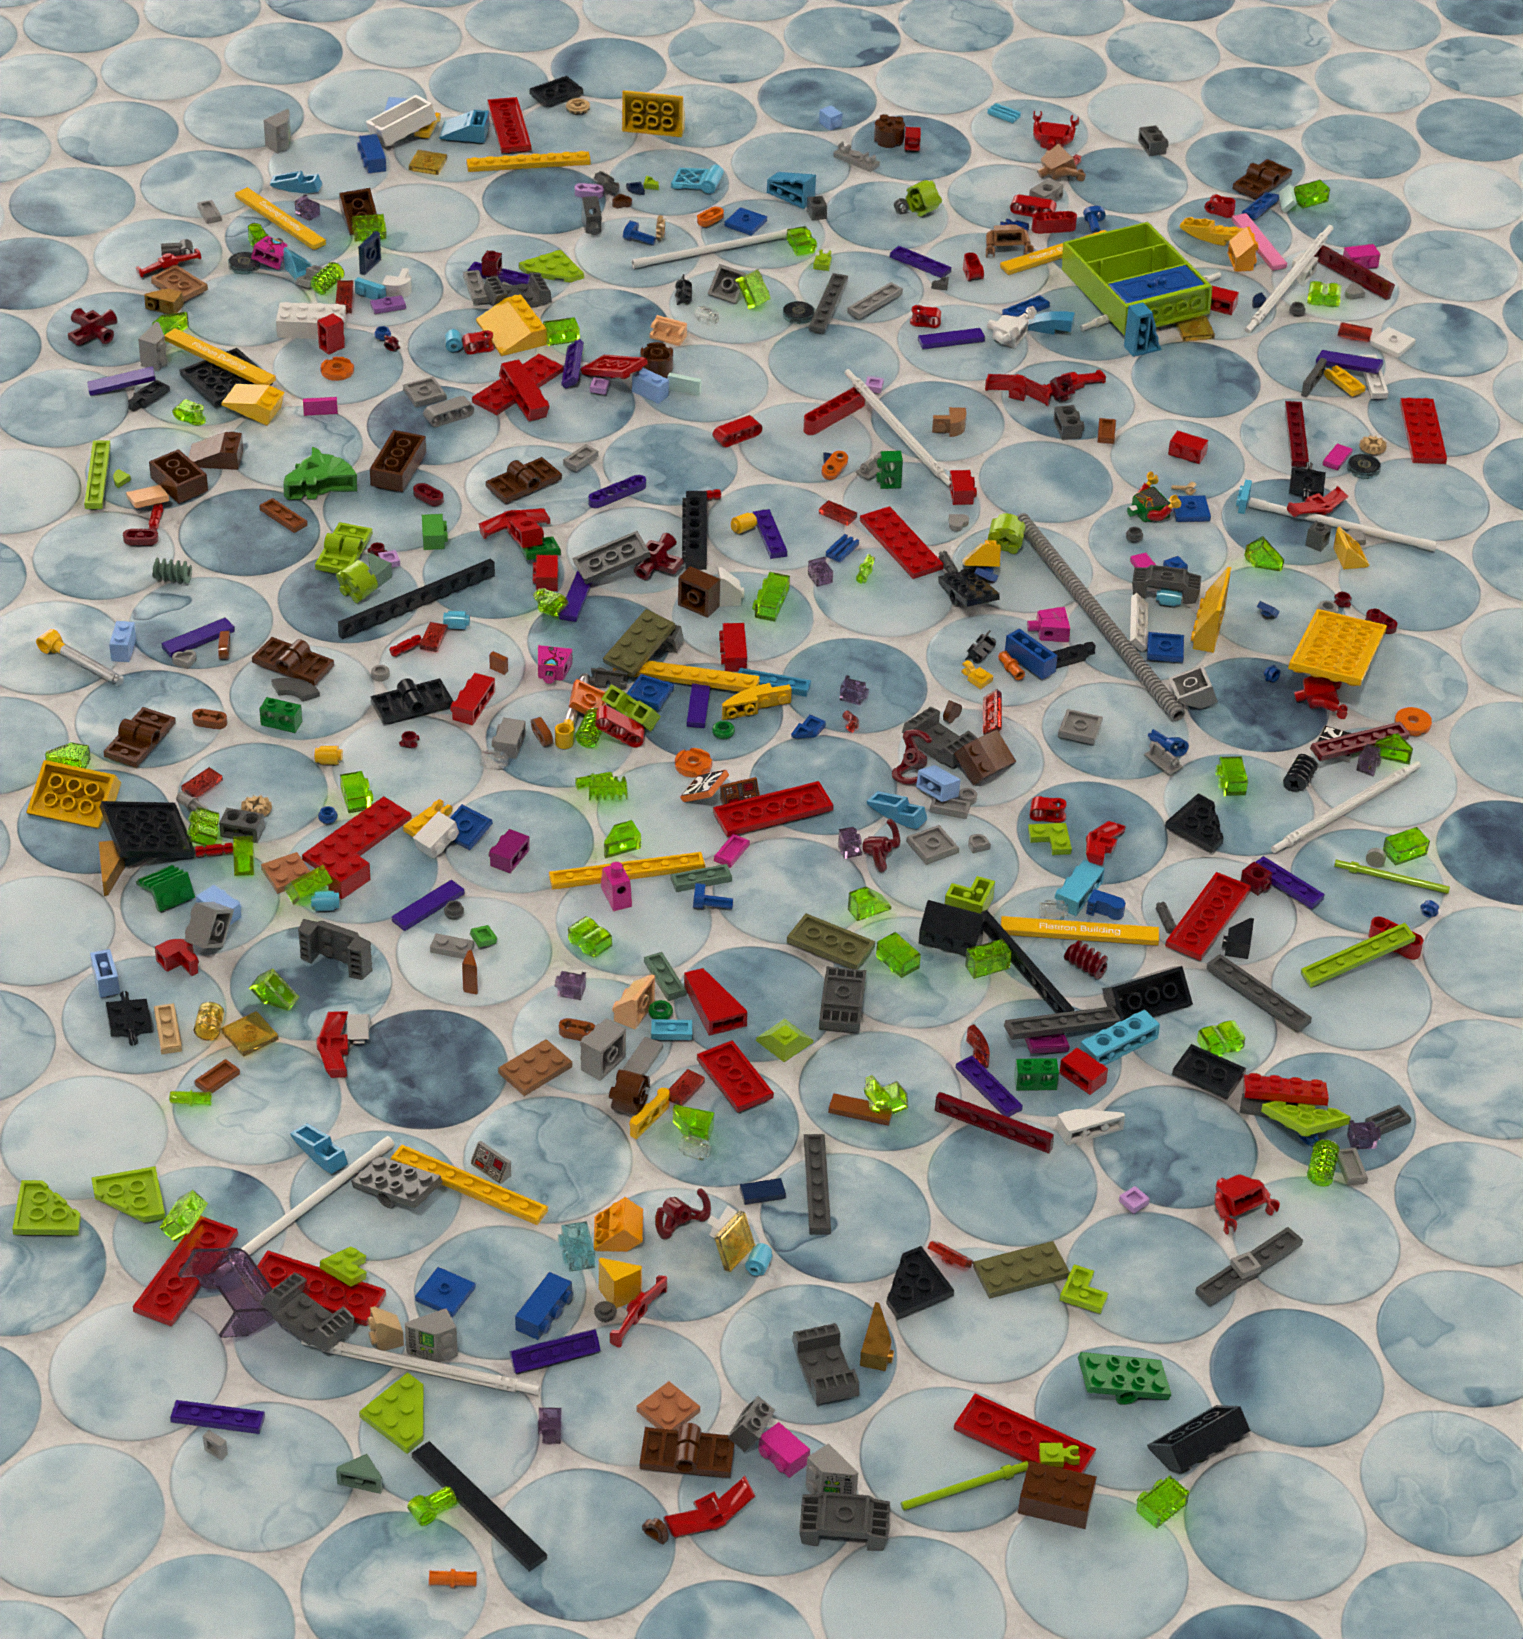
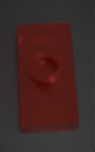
M1341 322L1337 336L1370 342L1373 328Z
M830 500L819 508V514L847 526L857 518V512Z
M430 622L419 644L420 649L438 652L448 630V625Z
M208 767L181 785V790L189 796L197 798L223 781V776Z
M687 1069L668 1089V1100L682 1107L705 1083V1077Z
M930 1241L927 1247L941 1255V1260L953 1265L956 1263L963 1268H971L973 1265L972 1259L939 1241Z

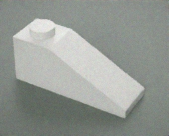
M1074 1109L1058 1114L1056 1129L1068 1146L1123 1130L1125 1114L1122 1112Z

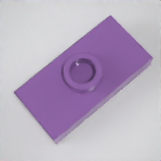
M402 295L370 300V306L374 314L406 309V303Z

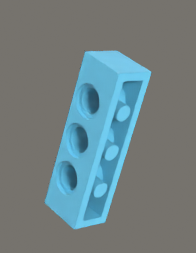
M1143 1010L1123 1021L1117 1022L1107 1029L1101 1030L1091 1037L1085 1038L1081 1041L1080 1050L1086 1052L1105 1066L1158 1039L1160 1024L1146 1010Z

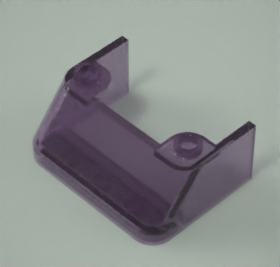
M194 1249L178 1273L180 1278L197 1277L201 1286L206 1289H219L234 1311L219 1333L220 1338L249 1336L274 1319L273 1315L261 1304L266 1294L272 1290V1287L249 1254L243 1249Z

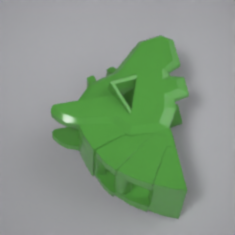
M312 447V455L303 459L301 464L296 463L295 470L285 476L283 482L284 497L288 500H301L306 495L307 499H316L317 495H322L329 491H357V474L344 459L330 454H322L319 449Z

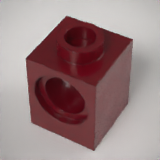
M492 250L485 252L481 259L482 275L490 277L499 276L502 271V253Z
M1070 374L1055 377L1050 381L1055 400L1067 401L1076 393Z
M1254 861L1242 870L1240 881L1251 885V892L1259 896L1271 887L1272 872Z

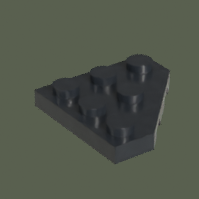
M1199 793L1165 822V828L1210 853H1213L1223 844L1224 837L1220 830V822L1215 812L1214 801Z
M919 1246L902 1253L886 1304L895 1317L899 1319L953 1297L954 1289L923 1247Z

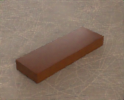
M274 498L259 505L260 511L293 533L308 526L307 520Z
M833 1093L828 1113L888 1126L894 1112V1106L835 1093Z

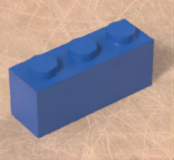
M377 134L359 136L357 151L360 153L363 167L367 169L368 174L386 172V157Z
M1021 629L1006 635L1005 651L1021 665L1042 680L1056 672L1057 655Z
M549 1272L515 1315V1330L536 1340H539L543 1333L546 1334L553 1320L559 1318L566 1303L569 1304L573 1298L572 1281Z

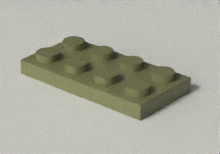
M645 609L603 657V662L634 677L676 628L675 623Z
M805 913L787 936V943L850 969L857 970L873 951L876 943L874 940Z
M1054 1241L973 1261V1268L989 1299L1067 1279L1070 1274Z

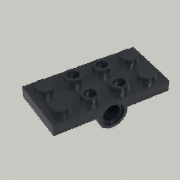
M962 569L960 572H948L943 576H938V583L949 592L953 605L964 604L966 607L1000 600L999 592L971 569Z
M406 678L397 684L396 690L370 696L371 703L383 724L451 707L453 702L452 697L440 678L416 685L412 679Z

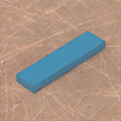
M740 668L738 673L760 676L759 685L770 683L771 687L790 684L791 694L807 697L811 686V680Z

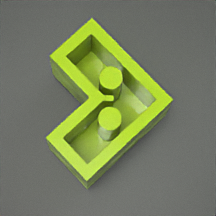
M976 876L971 888L951 883L945 895V904L981 914V912L988 910L994 898L995 881Z

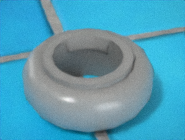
M1328 600L1321 601L1316 610L1320 609L1337 614L1339 611L1337 604Z

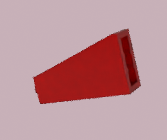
M704 968L684 972V988L709 1036L747 1026V1010Z

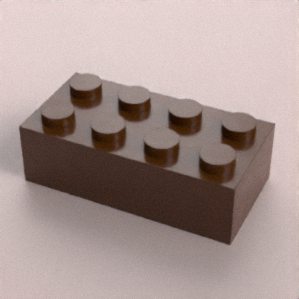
M393 430L369 469L370 486L403 492L426 454V436Z

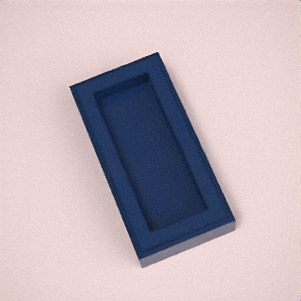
M781 1178L740 1184V1193L744 1205L786 1198Z

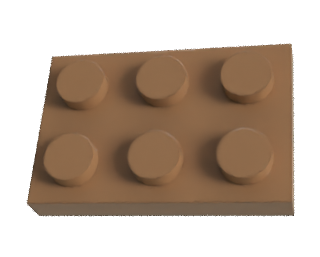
M177 265L151 277V283L162 290L168 288L181 291L183 293V302L208 290V285Z
M545 1039L498 1067V1073L523 1096H526L572 1068V1061Z

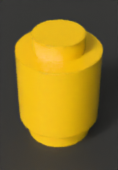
M748 512L733 517L730 524L731 529L737 534L749 531L757 525V518L753 513Z
M320 746L315 748V763H320V765L339 764V761L343 760V750L339 749V746Z

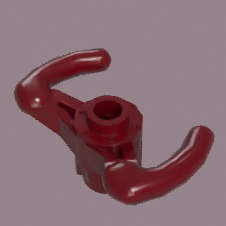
M906 730L903 734V740L906 745L903 760L899 766L892 770L893 779L905 785L917 784V777L906 778L902 774L913 768L917 770L924 768L927 764V756L918 749L913 739L916 736L928 744L932 742V738L921 730Z
M891 818L887 820V824L892 831L893 839H888V837L869 836L863 841L864 853L873 856L875 866L881 873L887 869L886 856L892 847H899L901 842L898 827Z
M702 1188L697 1190V1195L703 1203L702 1211L690 1207L677 1197L667 1198L663 1203V1207L657 1209L655 1226L660 1238L669 1239L677 1226L689 1220L695 1219L705 1222L709 1219L711 1202L708 1194ZM665 1213L667 1217L665 1225L663 1226V1217Z

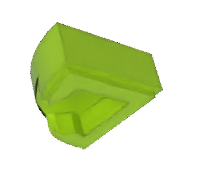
M646 176L643 187L644 189L659 190V182L653 180V177Z
M117 469L113 474L115 486L119 488L131 481V475Z

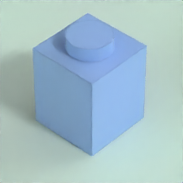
M832 105L820 109L819 123L829 131L842 126V112Z

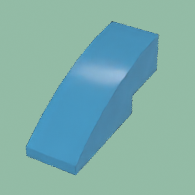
M301 170L274 175L269 184L274 188L288 192L315 193L319 192L322 181L318 173L304 176Z
M1052 311L1035 314V317L1028 321V330L1052 335L1055 334L1056 330L1071 332L1075 312Z
M877 791L867 800V804L888 819H893L894 822L903 826L918 829L927 820L925 807L909 804L908 797Z
M306 1123L290 1133L298 1146L328 1173L333 1174L348 1165L345 1151L334 1145L329 1135Z

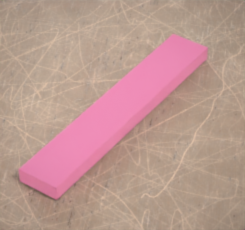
M1247 213L1232 216V221L1238 228L1250 226L1259 245L1257 252L1272 271L1287 268V262Z

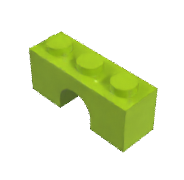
M612 684L601 698L609 707L642 724L650 732L661 717L654 709L641 701H636Z

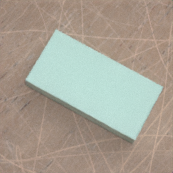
M1289 183L1278 193L1281 210L1284 213H1287L1297 204L1293 186Z
M675 373L668 374L669 390L697 396L701 394V379Z

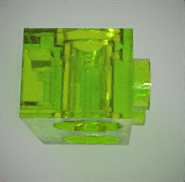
M384 214L352 217L355 242H364L375 231L380 232V240L386 239Z

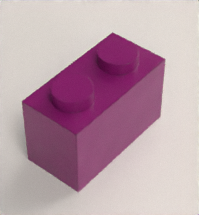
M508 829L500 837L498 843L491 847L489 851L490 866L511 874L530 851V837Z

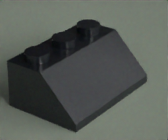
M928 900L919 930L918 944L975 959L982 944L985 915Z

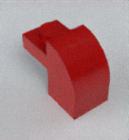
M905 127L904 151H920L921 127Z
M170 939L155 946L156 961L166 972L181 965L191 976L199 973V960L194 954L193 944L184 941L185 939Z

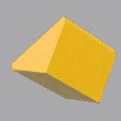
M1338 527L1336 529L1333 549L1343 570L1367 568L1370 566L1360 544L1341 527Z
M600 1257L599 1290L608 1302L615 1305L616 1309L628 1304L642 1291V1266Z

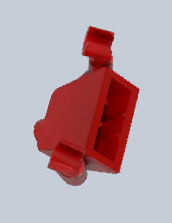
M1034 111L1033 136L1040 142V147L1051 150L1058 144L1063 148L1064 145L1073 141L1076 132L1075 126H1078L1080 122L1079 116L1076 121H1073V115H1071V126L1042 121L1040 123L1042 111H1040V116H1036Z
M1309 676L1303 679L1304 689L1294 692L1297 702L1307 700L1312 709L1325 708L1332 712L1337 711L1336 715L1340 719H1345L1348 714V707L1346 705L1338 706L1340 703L1337 690L1341 687V681L1333 682L1328 678Z
M1238 1174L1229 1179L1220 1178L1216 1182L1215 1206L1220 1218L1225 1221L1223 1227L1225 1234H1229L1228 1226L1232 1227L1234 1232H1236L1237 1222L1230 1218V1216L1235 1217L1264 1203H1267L1265 1212L1268 1215H1273L1274 1210L1278 1212L1280 1202L1270 1198L1271 1194L1260 1180Z

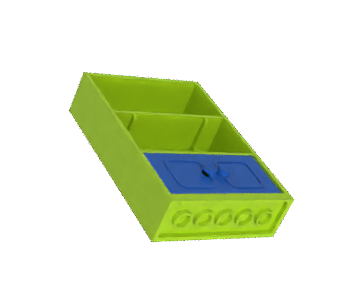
M1149 222L1063 242L1062 270L1100 311L1108 316L1109 320L1123 335L1126 332L1128 307L1142 302L1153 313L1156 327L1210 314L1212 285Z

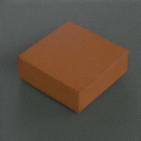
M492 651L489 654L490 669L505 675L508 672V657Z

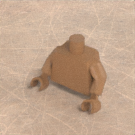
M1059 144L1053 149L1046 151L1045 155L1041 157L1043 167L1037 170L1041 178L1049 174L1054 180L1063 176H1073L1078 181L1085 180L1086 174L1082 169L1077 171L1074 159Z
M995 225L994 230H990L986 234V258H988V254H993V258L995 257L994 246L1024 245V255L1028 252L1032 253L1034 246L1031 245L1028 232L1017 225Z

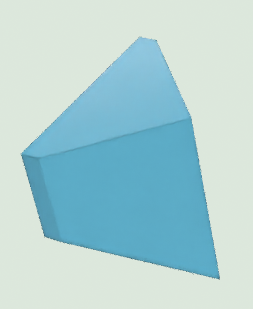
M287 247L283 249L284 267L295 280L306 274V268L313 266L307 259Z

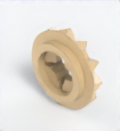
M575 98L566 103V110L570 113H575V115L587 113L590 110V103L584 99Z
M663 215L657 217L656 239L661 241L665 234V219H663Z
M1371 435L1363 437L1359 444L1361 450L1369 454H1381L1385 452L1387 447L1386 441H1383V438L1372 437Z
M253 795L252 798L246 797V800L242 801L241 810L262 813L266 816L271 812L272 804L268 797L263 798L262 795L258 797Z

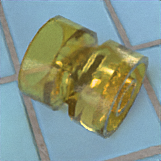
M215 1002L202 1003L198 1009L193 1030L194 1034L206 1041L217 1039L220 1035L224 1018V1008Z

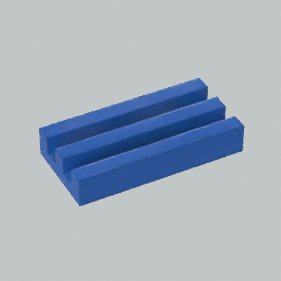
M844 534L826 551L825 556L841 562L859 546V540L856 539L854 541V537L850 536L848 538V535Z

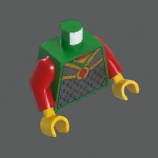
M1150 471L1146 476L1148 479L1147 483L1141 486L1133 496L1132 506L1127 508V513L1130 517L1137 515L1143 522L1168 519L1173 511L1172 509L1181 506V501L1177 495H1172L1168 501L1154 486L1150 487L1159 481L1158 476H1154V473Z

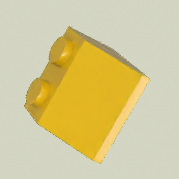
M985 540V543H980L962 560V564L964 566L1000 567L1001 545L997 544L995 540Z

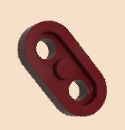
M426 483L414 485L413 495L431 506H439L444 502L442 491Z
M127 529L123 532V541L130 546H152L159 541V536L155 529Z
M1377 608L1366 612L1365 620L1387 625L1385 634H1394L1396 632L1398 623L1395 619Z

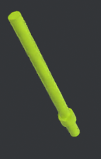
M1336 859L1334 867L1349 870L1350 873L1354 874L1359 872L1449 894L1450 886L1362 866L1354 861L1350 863Z
M1025 1461L1013 1466L1008 1464L1000 1467V1470L902 1501L900 1503L901 1508L905 1511L990 1482L1013 1478L1015 1474L1027 1471L1029 1463Z

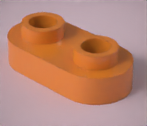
M711 207L697 215V224L701 227H708L720 221L724 217V210L721 207Z
M835 451L822 466V476L827 480L836 479L847 466L848 455L844 451Z

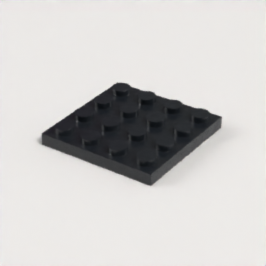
M238 348L226 351L227 353L258 367ZM206 360L180 369V376L214 407L221 406L223 400L236 384L257 385Z
M101 801L100 810L119 857L194 858L195 849L175 802Z

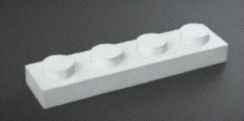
M1360 355L1378 359L1377 355ZM1381 369L1378 374L1363 372L1371 399H1388L1389 393Z
M1136 593L1131 596L1130 643L1143 652L1147 649L1148 603Z

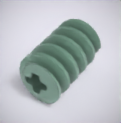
M157 557L153 564L152 575L156 580L163 579V581L170 580V582L177 581L178 583L184 582L188 584L192 577V565L188 566L187 561H184L181 566L180 560H177L174 565L173 559H170L169 564H167L165 558L160 563Z

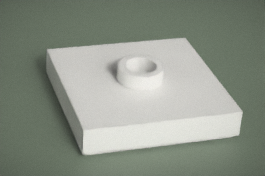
M1388 327L1371 340L1370 346L1398 358L1415 345L1416 339Z

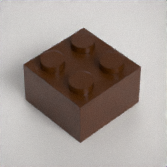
M690 566L678 577V605L708 618L720 606V578Z

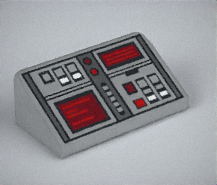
M479 1141L471 1158V1165L497 1183L502 1184L511 1177V1161L482 1141Z

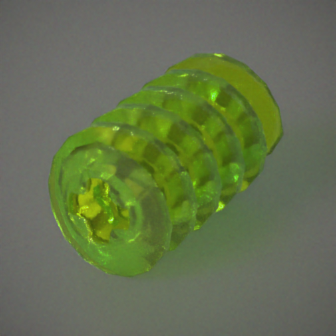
M336 262L328 263L312 277L311 286L314 291L320 295L329 291L330 288L344 277L343 267Z
M598 708L587 710L576 732L575 738L577 742L585 748H594L603 732L595 726Z
M602 776L599 777L598 782H596L595 777H592L589 782V801L593 795L596 800H599L600 795H602L604 800L607 799L608 795H610L611 800H614L615 795L618 796L619 800L622 799L623 795L627 799V780L625 776H622L621 781L615 776L613 782L610 776H607L605 782Z
M1323 1139L1317 1141L1312 1148L1307 1177L1313 1184L1326 1187L1333 1182L1340 1149L1336 1142Z

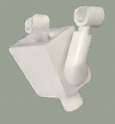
M1034 306L1026 309V313L1019 317L1002 315L998 321L990 319L987 329L993 330V339L1015 349L1026 336L1028 321L1035 317L1037 311Z

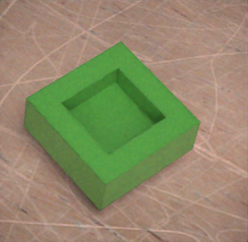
M489 925L472 928L470 931V936L479 948L493 945L497 942L498 938Z

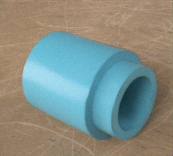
M455 329L449 330L445 335L448 351L458 352L462 348V336Z
M1170 588L1157 590L1156 601H1159V605L1174 607L1181 605L1182 591H1173Z
M448 611V613L443 615V626L448 627V629H466V626L470 625V615H467L466 611Z
M316 891L315 896H311V907H315V911H335L336 908H340L339 893H334V891Z
M764 1243L754 1246L745 1264L747 1271L754 1276L764 1275L772 1259V1249Z

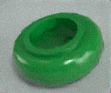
M719 721L713 725L712 733L719 739H728L734 735L735 727L728 721Z
M657 1000L649 1005L648 1014L652 1019L667 1020L672 1016L673 1008L669 1002Z

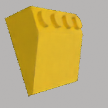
M622 91V132L673 137L683 136L685 128L683 96Z
M521 294L503 299L476 318V322L482 331L489 330L493 332L492 343L501 356L547 345L546 327Z
M1232 567L1225 569L1206 591L1205 598L1200 600V609H1198L1196 617L1198 620H1195L1190 640L1193 641V649L1212 653L1215 651L1225 612Z
M44 760L26 813L99 829L104 821L100 810L101 801H116L121 782L114 774Z

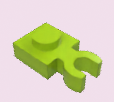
M822 249L819 251V255L815 257L813 269L829 271L832 263L830 250L828 253H823Z
M1040 1443V1463L1054 1467H1063L1064 1462L1077 1465L1079 1464L1080 1456H1073L1072 1454H1078L1079 1446L1072 1445L1068 1448H1063L1062 1443Z

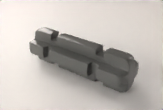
M940 551L938 558L944 564L947 573L958 572L947 551Z
M1158 902L1156 904L1157 913L1166 932L1170 934L1175 929L1176 924L1165 902Z

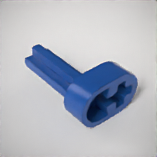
M1089 206L1085 208L1083 215L1089 223L1091 232L1101 231L1098 222L1106 217L1104 208L1102 206Z
M630 220L623 231L624 239L630 241L636 239L650 245L655 244V236L638 231V222Z
M1154 729L1151 733H1148L1151 741L1158 742L1165 748V752L1168 751L1173 756H1183L1189 749L1188 742L1180 737L1168 738Z
M695 883L693 908L703 909L704 905L732 909L733 898L705 895V884Z

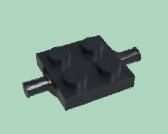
M1307 462L1305 468L1291 469L1289 493L1303 495V502L1309 496L1319 493L1323 497L1326 472L1312 469L1313 464L1311 462L1310 466L1309 462Z
M124 991L120 993L121 1001L106 1002L110 1036H128L129 1045L132 1046L133 1043L134 1045L138 1043L137 1035L152 1033V1024L147 998L129 1000V993L125 991L124 996Z

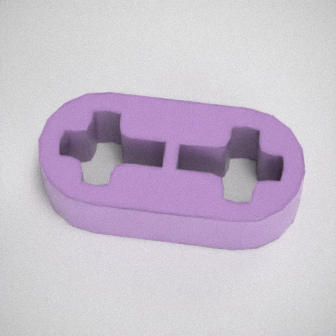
M579 183L575 185V195L581 198L598 196V199L604 196V188L601 185Z

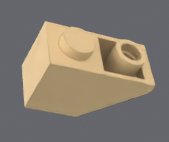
M375 1306L370 1307L371 1317H368V1325L371 1331L368 1334L371 1345L375 1344L378 1350L383 1351L404 1346L403 1330L397 1315Z

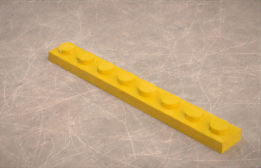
M589 151L535 153L532 155L519 154L517 156L472 157L466 159L468 172L591 165Z
M648 660L634 675V677H639L640 674L667 682L689 685L695 683L710 686V688L739 692L758 686L760 683V676Z

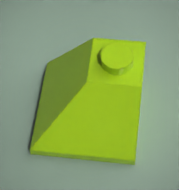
M783 1019L756 1037V1041L783 1062H786L813 1043L812 1038L787 1019Z

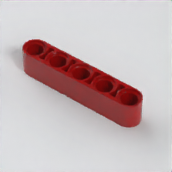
M852 387L804 415V433L815 435L863 408L866 399L855 387Z

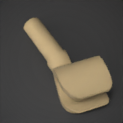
M1190 482L1187 486L1172 485L1171 489L1182 490L1186 494L1192 495L1196 491V489H1192L1196 486V483Z

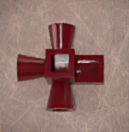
M77 308L72 312L71 321L81 325L80 328L67 333L68 339L79 346L97 337L103 344H108L113 340L114 331L106 328V326L117 324V317L113 310L108 309L102 315L94 310L85 313L82 308Z
M663 533L659 542L654 540L648 541L646 546L651 557L643 560L633 569L638 578L647 580L653 569L670 574H675L683 565V559L667 554L677 544L674 536L669 533Z

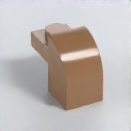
M949 407V415H933L932 433H949V437H955L965 431L966 408Z

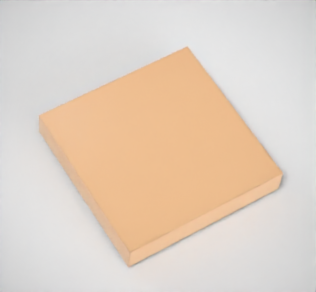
M160 485L126 492L127 499L136 509L169 501L168 494Z

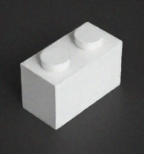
M438 811L413 839L418 850L435 859L451 841L456 839L459 830L454 820Z

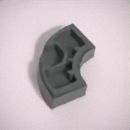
M603 171L595 174L594 179L599 181L604 189L615 194L618 193L620 185L618 182H614L615 179Z
M276 678L271 680L272 686L278 695H293L301 701L320 697L319 690L307 681L297 678Z

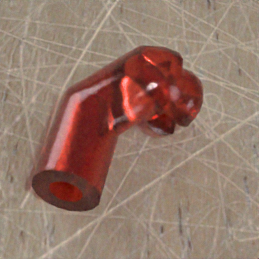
M849 710L845 711L842 717L849 722L845 728L850 732H854L859 727L860 721Z

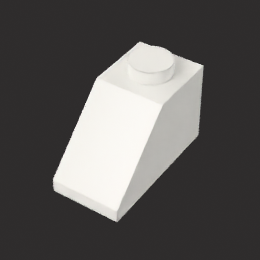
M1300 252L1297 257H1294L1292 266L1296 264L1304 253ZM1313 256L1296 279L1301 286H1304L1316 272L1317 257Z
M719 567L720 607L741 606V598H744V587L740 586V581L724 568Z
M369 1014L347 1015L348 1040L352 1039V1043H365V1039H369Z

